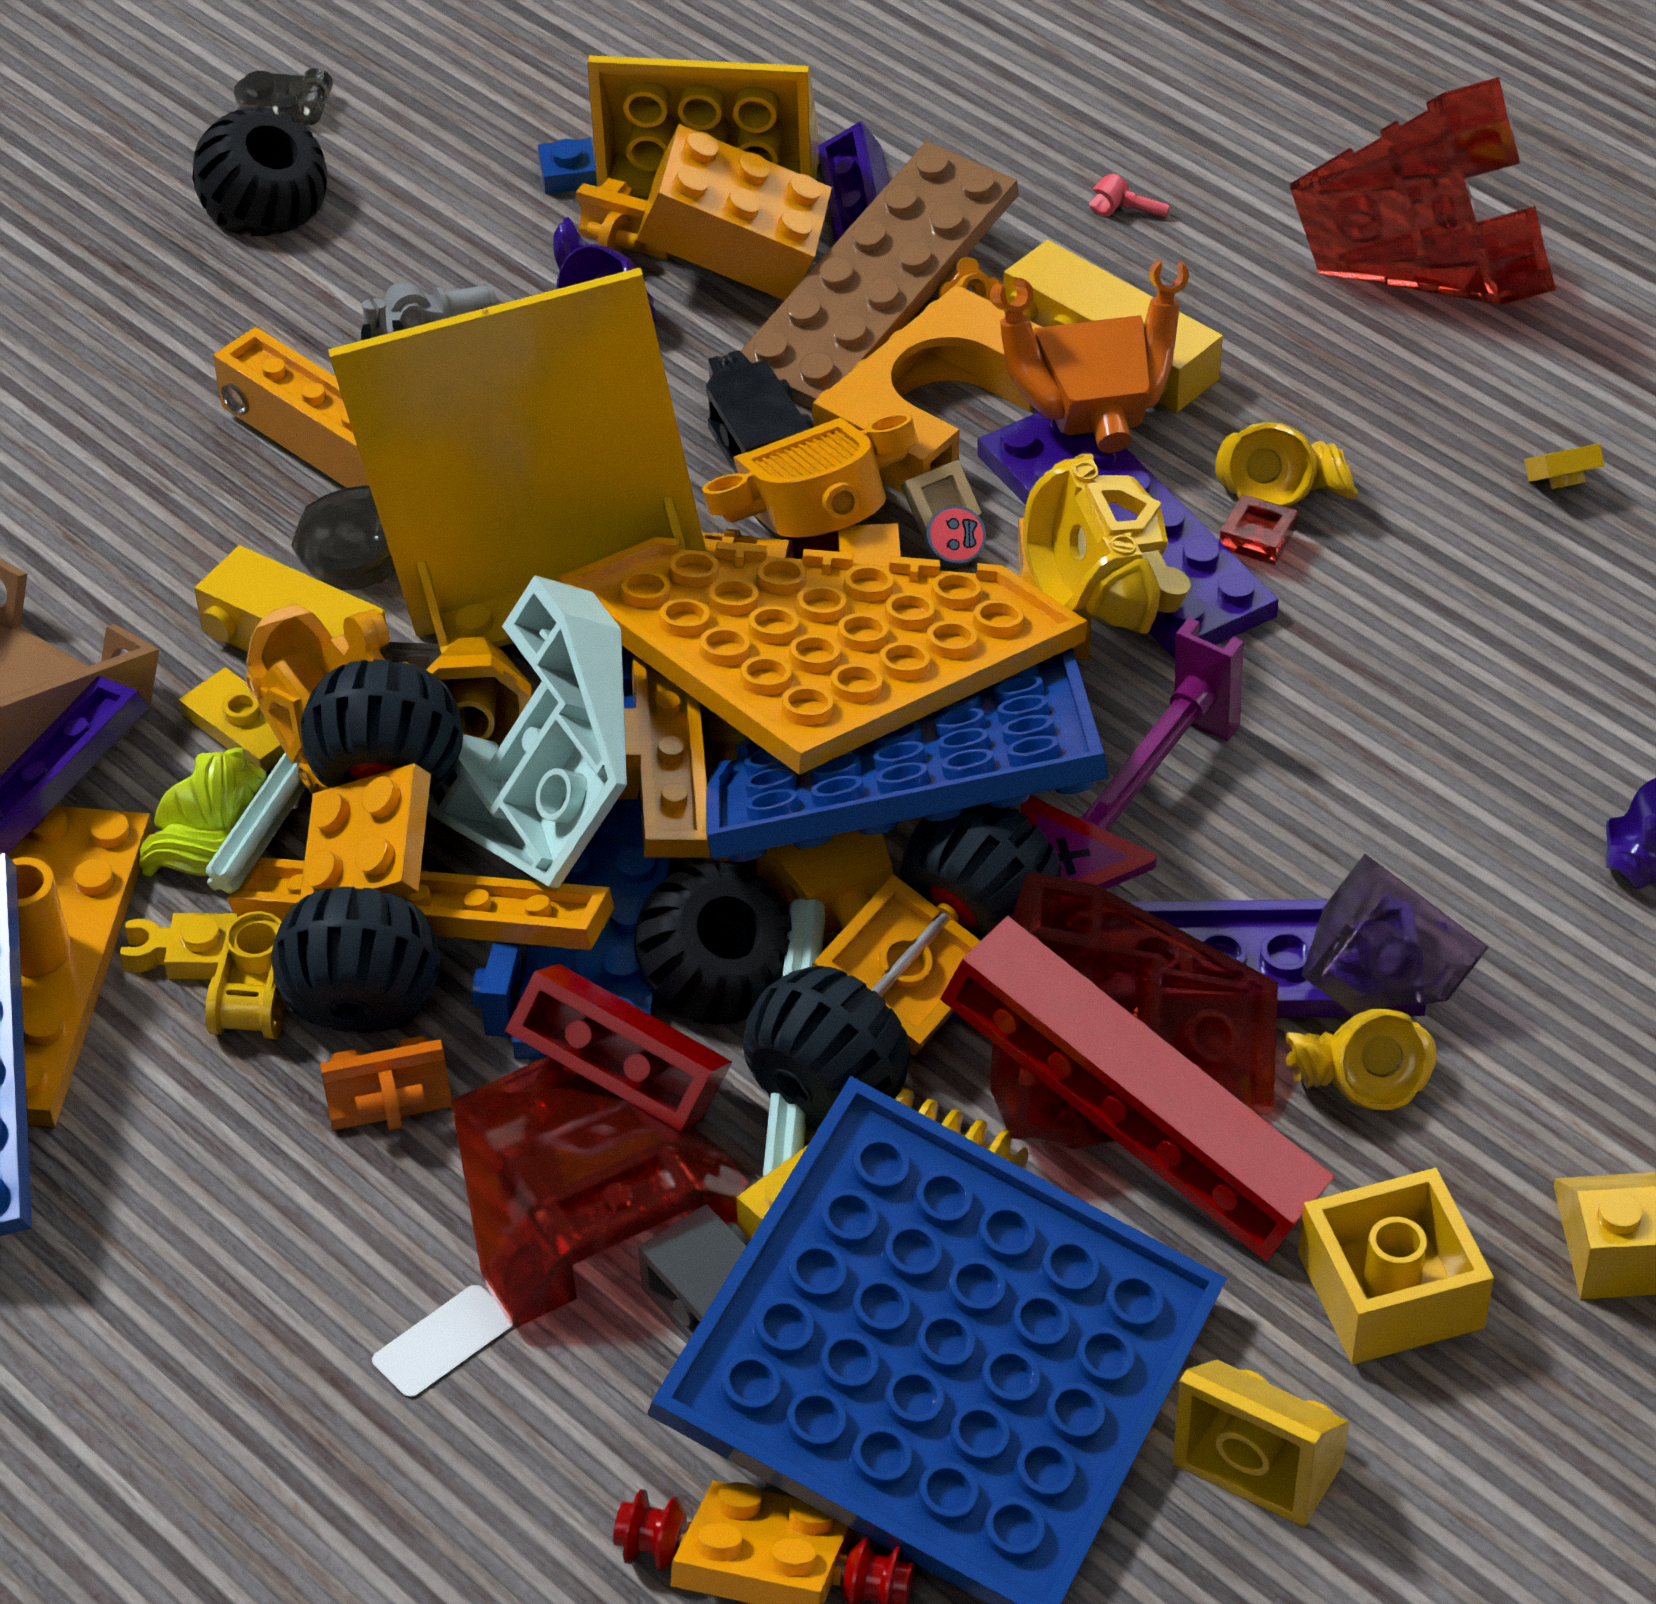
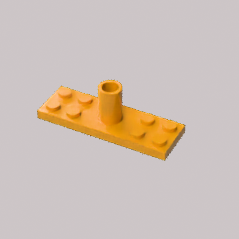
M54 806L46 814L44 821L37 828L30 831L8 854V857L15 863L17 869L28 1126L55 1128L141 870L139 866L140 848L146 838L153 834L154 831L150 813Z

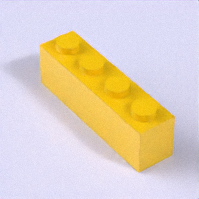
M1048 239L1006 269L1003 277L1006 299L1009 304L1017 296V290L1014 285L1015 277L1026 279L1031 284L1034 297L1031 305L1022 312L1029 317L1031 322L1041 327L1142 315L1143 322H1145L1150 300L1153 298ZM1180 311L1171 371L1162 396L1158 403L1176 413L1220 379L1223 342L1222 334Z

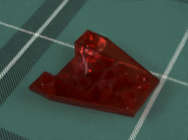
M549 1056L451 1100L482 1280L513 1329L577 1299L572 1265L681 1213L686 1217L705 1204L725 1224L738 1222L736 1197L748 1189L750 1184L727 1153L690 1127L680 1132Z

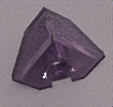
M1364 854L1325 904L1301 975L1353 1015L1371 1009H1382L1384 1007L1414 1002L1426 1005L1448 1001L1489 947L1375 860Z

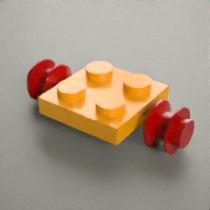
M713 1480L692 1522L688 1521V1523L679 1497L672 1496L663 1509L650 1506L647 1491L640 1489L633 1503L627 1501L621 1503L613 1531V1544L623 1547L624 1563L631 1564L640 1551L652 1553L658 1571H664L672 1563L670 1586L750 1604H824L832 1584L842 1586V1595L846 1604H862L864 1600L879 1602V1604H908L915 1576V1563L904 1561V1557L901 1556V1546L897 1545L889 1557L874 1554L871 1539L865 1537L850 1551L849 1555H845L852 1540L854 1529L798 1498L762 1491L751 1484L743 1482L724 1483Z

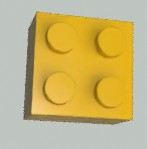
M1437 1168L1304 1202L1298 1255L1351 1365L1485 1329L1494 1277Z

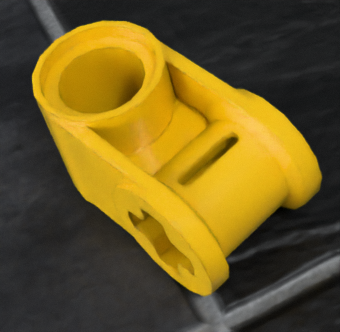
M263 911L248 912L230 923L226 931L217 970L210 981L206 997L205 1021L209 1034L222 1035L225 1029L262 1031L264 1038L277 1039L280 1036L285 1015V1003L274 980L271 955L273 942L282 922L275 915Z

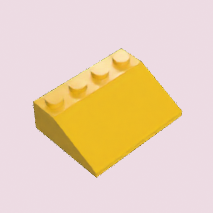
M588 56L587 67L597 187H600L608 178L626 182L632 189L633 196L649 197L657 168L678 124L695 131L705 132L714 139L748 153L758 154L767 161L796 173L808 175L816 180L819 167L818 122L809 66Z

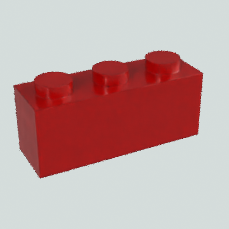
M561 964L534 971L505 1029V1032L680 1132L703 1120L732 1064L731 1060Z

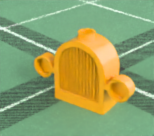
M908 413L889 414L873 420L862 431H859L840 417L737 455L733 458L738 473L715 478L702 487L708 512L711 515H722L726 521L732 523L755 515L774 533L784 537L817 536L838 531L861 522L877 512L885 503L886 495L879 469L903 460L908 454V448L918 440L912 415Z

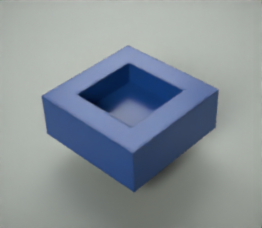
M591 138L578 140L562 139L553 143L537 144L545 194L576 191L582 183L597 186L595 157Z
M493 942L487 967H478L475 971L472 985L473 1007L482 1008L484 1030L487 1036L512 1037V1035L505 1032V1029L519 1003L523 972L519 944Z

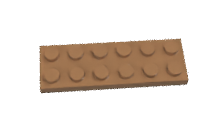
M926 141L740 351L751 363L766 359L779 380L786 379L789 383L795 403L812 410L813 402L816 401L817 397L824 390L834 386L851 372L860 360L868 358L885 344L895 331L903 329L912 320L941 284L956 269L957 262L969 254L1019 196L1017 179Z

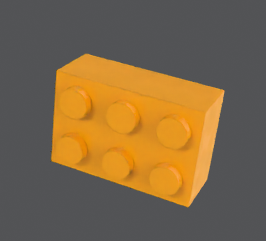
M678 124L657 168L636 240L785 301L802 282L815 258L832 187L820 183L808 175L796 173L767 161L758 154L748 153L714 139L705 132L695 131Z

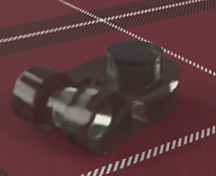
M318 68L307 70L303 76L254 71L247 74L234 87L236 109L239 110L247 107H253L254 109L257 107L273 108L275 114L279 115L282 111L294 117V123L314 125L322 117L325 108L324 101L330 96L333 80L326 71Z

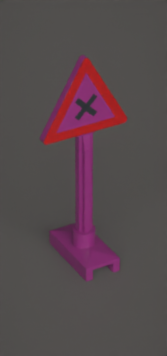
M1188 617L1176 632L1174 693L1170 697V706L1086 813L1081 817H1075L1032 796H1029V799L1021 804V813L1029 818L1028 821L1032 825H1037L1046 835L1047 842L1053 845L1059 857V863L1062 867L1063 884L1057 910L1156 868L1157 856L1154 852L1108 832V830L1190 725L1226 741L1238 729L1241 717L1243 640L1233 636L1224 648L1199 638L1200 622Z

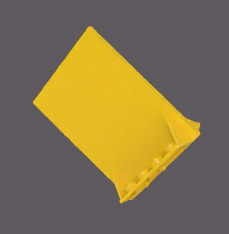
M641 267L328 349L330 361L415 634L418 637H424L436 633L441 654L458 638L485 637L497 647L513 644L514 642L502 626L534 575L557 581V577L653 537L680 539V549L706 551Z

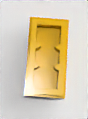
M226 667L178 699L181 715L227 749L235 747L244 748L247 757L259 768L268 771L277 764L284 754V749L259 708L258 700L252 696L246 682Z

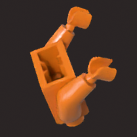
M1157 260L1151 265L1149 279L1152 285L1158 289L1157 297H1153L1150 300L1145 322H1143L1142 315L1040 327L1034 328L1033 331L1029 317L1022 312L1031 305L1034 297L1031 284L1026 279L1015 277L1014 285L1017 290V296L1011 304L1006 299V290L1003 284L996 283L991 288L990 300L997 309L1005 312V317L1000 320V328L1009 375L1027 401L1043 417L1055 420L1060 432L1068 436L1094 433L1098 449L1104 453L1118 452L1130 445L1132 436L1129 428L1137 427L1143 423L1146 408H1151L1158 403L1171 371L1180 302L1174 299L1175 293L1181 291L1186 286L1189 279L1188 268L1181 261L1177 264V278L1170 285H1164L1160 279L1162 261Z

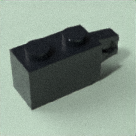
M740 350L729 352L722 357L715 356L708 359L710 378L706 384L710 417L708 419V429L735 473L738 472L733 457L814 427L808 414L801 415L795 406L794 396L787 380H779L766 359L751 363Z

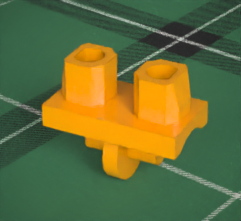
M608 178L600 187L582 183L578 188L576 200L581 208L580 236L597 240L598 245L609 247L620 253L625 248L663 260H667L671 256L670 253L636 240L648 200L633 197L632 189L626 182Z

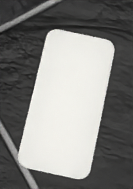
M471 1285L377 1351L372 1357V1363L403 1395L413 1397L511 1328L514 1324V1317L482 1286Z

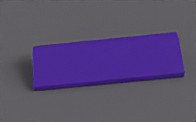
M862 121L818 146L823 183L832 187L828 209L835 243L889 183L883 149Z

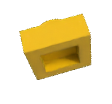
M1600 443L1524 459L1528 482L1549 478L1551 489L1586 482L1584 470L1605 466Z

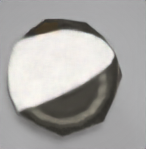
M370 486L344 488L324 495L306 506L298 523L291 546L301 564L313 576H317L328 585L346 591L363 589L376 583L381 584L386 578L396 573Z

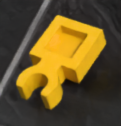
M173 913L170 927H159L155 922L148 919L126 921L125 930L128 943L130 945L142 944V946L121 947L120 956L123 969L131 973H144L156 968L158 965H164L167 979L211 980L217 970L226 931L230 923L238 917V913Z

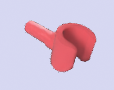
M1117 174L1104 176L1093 187V191L1097 195L1089 203L1091 210L1103 217L1112 215L1121 205L1166 218L1170 207L1169 204L1136 195L1137 193L1129 191L1126 181Z

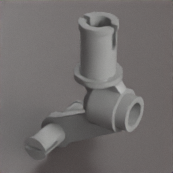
M399 282L387 290L385 300L374 298L373 305L369 299L362 302L364 324H370L371 336L373 338L392 333V320H400L404 329L426 324L429 321L434 322L497 305V300L491 283L444 291L439 286L433 288L432 295H426L414 284Z

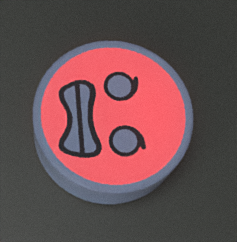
M957 505L947 506L936 512L924 531V546L928 555L933 560H940L941 566L952 569L962 568L971 564L982 551L986 541V530L980 517L971 509Z

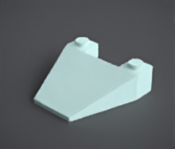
M534 575L502 627L542 682L500 747L496 742L463 734L462 749L457 763L442 786L429 795L427 810L432 817L548 887L558 889L627 786L621 628L592 591Z

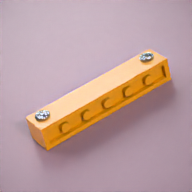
M256 326L213 354L222 408L376 507L334 375Z

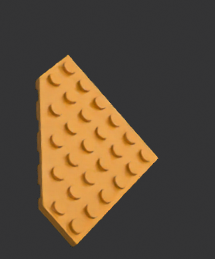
M653 537L557 577V582L592 591L621 628L622 646L799 775L1085 642L1088 622L1003 565L977 563V573L940 571V560L890 556L889 566L855 564L853 563V553L803 549L802 559L766 556L767 546L717 542L716 552L680 549V539Z

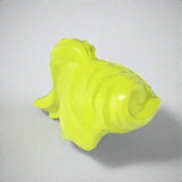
M235 747L225 752L198 754L195 758L193 774L174 784L165 792L154 817V824L161 831L149 835L140 848L139 866L142 868L143 875L151 878L160 867H167L190 875L209 877L206 873L207 865L267 779L266 771L259 768L247 757L244 748Z

